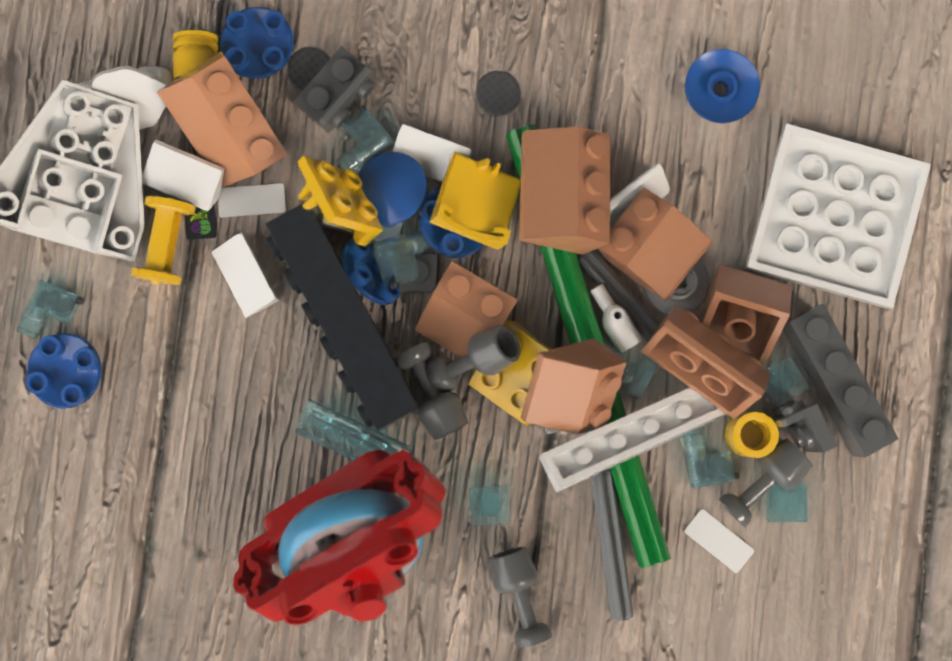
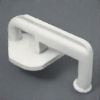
M121 66L99 72L94 76L93 80L77 83V85L137 104L139 130L154 126L160 118L166 105L157 91L174 80L172 73L164 67L145 66L136 69L131 66Z

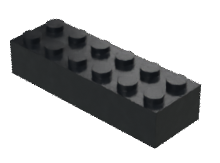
M303 204L265 223L270 232L269 235L265 236V239L274 256L278 257L280 261H286L288 268L283 270V273L293 291L296 290L298 294L303 293L307 300L301 306L310 323L314 324L316 328L321 326L325 336L320 338V342L330 359L333 358L334 361L338 359L344 370L338 372V375L348 393H357L362 404L356 408L366 427L374 426L377 431H382L417 412L420 406L398 365L395 363L389 348L357 289L345 273L341 260L312 208L310 210L304 209Z

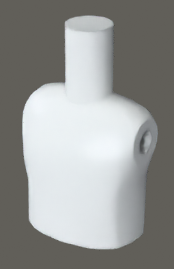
M603 284L590 291L603 311L602 325L604 331L619 354L643 340L627 311L614 302Z

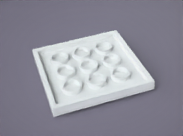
M786 123L782 128L744 269L882 308H893L931 164Z

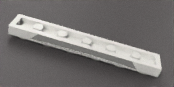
M687 388L546 451L539 456V459L557 493L727 414L693 389Z

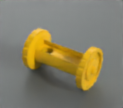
M146 196L144 204L156 210L145 267L132 268L130 276L151 281V284L156 285L160 283L181 285L182 277L171 273L181 217L182 215H194L196 206L171 197Z

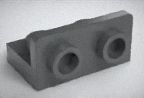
M341 46L295 98L293 103L317 125L329 133L333 127L336 129L342 127L352 113L349 109L358 99L361 101L365 100L376 86V83H374L376 79L375 71L369 65L365 66Z
M792 400L772 410L775 416L771 418L777 427H787L792 424L789 427V433L798 448L803 447L806 452L825 453L838 446L817 403L804 404L802 400L796 402Z

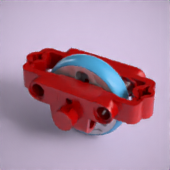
M384 450L369 451L268 513L263 520L265 533L247 543L240 550L238 555L239 568L233 578V587L236 592L245 597L247 607L272 622L284 620L290 625H302L313 621L329 610L352 617L353 620L358 622L374 620L380 617L386 610L384 597L405 586L404 575L410 571L418 560L423 548L424 535L435 529L442 521L443 512L440 504L446 494L445 485L429 471L427 466L407 450H399L391 455ZM397 491V493H399L402 497L408 500L409 503L401 497L395 495L394 493ZM279 561L285 578H281L273 573L272 565Z

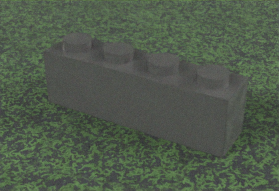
M821 304L812 307L788 320L783 328V332L853 457L866 458L899 440L825 305Z

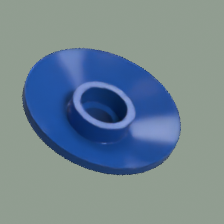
M716 49L701 55L691 65L685 79V94L689 105L700 117L713 123H732L745 117L755 106L760 93V80L754 65L742 54L728 49ZM722 84L726 88V94L717 95L714 92V85Z

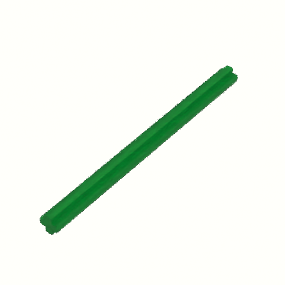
M536 124L513 129L506 133L519 179H521L522 132L537 130ZM540 245L570 345L595 338L605 346L577 254ZM619 390L616 393L611 408V417L607 424L627 416ZM639 455L609 468L613 476L615 490L639 567L645 568L670 560L671 556Z

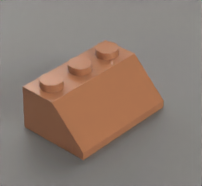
M222 51L157 91L199 156L206 161L225 168L222 187L254 176L288 155Z
M580 126L526 130L522 132L519 241L581 255L610 243L609 134Z
M677 305L664 317L640 351L733 419L763 396L770 377V373L762 368L761 363L756 358L740 352L730 344V341L724 335L711 331L699 322L695 314L681 309Z

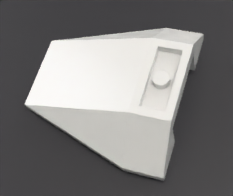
M62 80L0 165V225L17 232L87 252L134 262L145 225L138 105Z

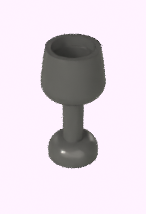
M504 325L476 332L469 340L468 354L454 361L447 356H436L430 359L427 364L428 378L435 389L444 393L454 390L459 384L460 374L473 368L484 375H496L519 359V341L514 332Z
M424 342L402 352L394 358V361L402 369H412L427 399L418 410L419 419L432 438L438 440L466 426L468 419L458 394L451 391L440 393L431 384L425 363L430 357L431 349L428 342Z
M787 438L779 442L770 454L760 458V465L765 473L739 497L728 493L718 499L744 528L752 519L749 508L775 484L784 490H792L813 467L803 452Z
M526 547L508 549L489 557L493 586L499 593H512L522 627L514 635L516 647H529L550 639L552 632L549 626L542 622H536L526 590L536 582L538 577L537 570Z

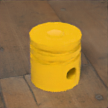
M184 30L173 34V51H175L173 52V80H176L217 54L218 36L216 34L201 30Z
M744 412L735 419L731 418L725 427L724 436L727 446L735 454L744 457L760 458L767 456L775 449L779 439V431L776 423L768 415L760 412Z

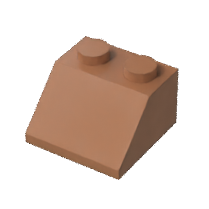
M643 187L610 229V243L598 249L610 265L664 301H667L711 245L712 241L676 207Z
M451 261L432 293L414 330L457 356L462 357L468 354V343L472 335L485 329L504 325L518 300Z
M719 264L708 289L699 322L711 331L724 335L733 347L743 354L756 358L761 363L762 368H764L790 316L792 286Z
M595 338L539 353L520 418L527 423L578 435L605 426L611 417V408L622 383L621 378L626 362Z

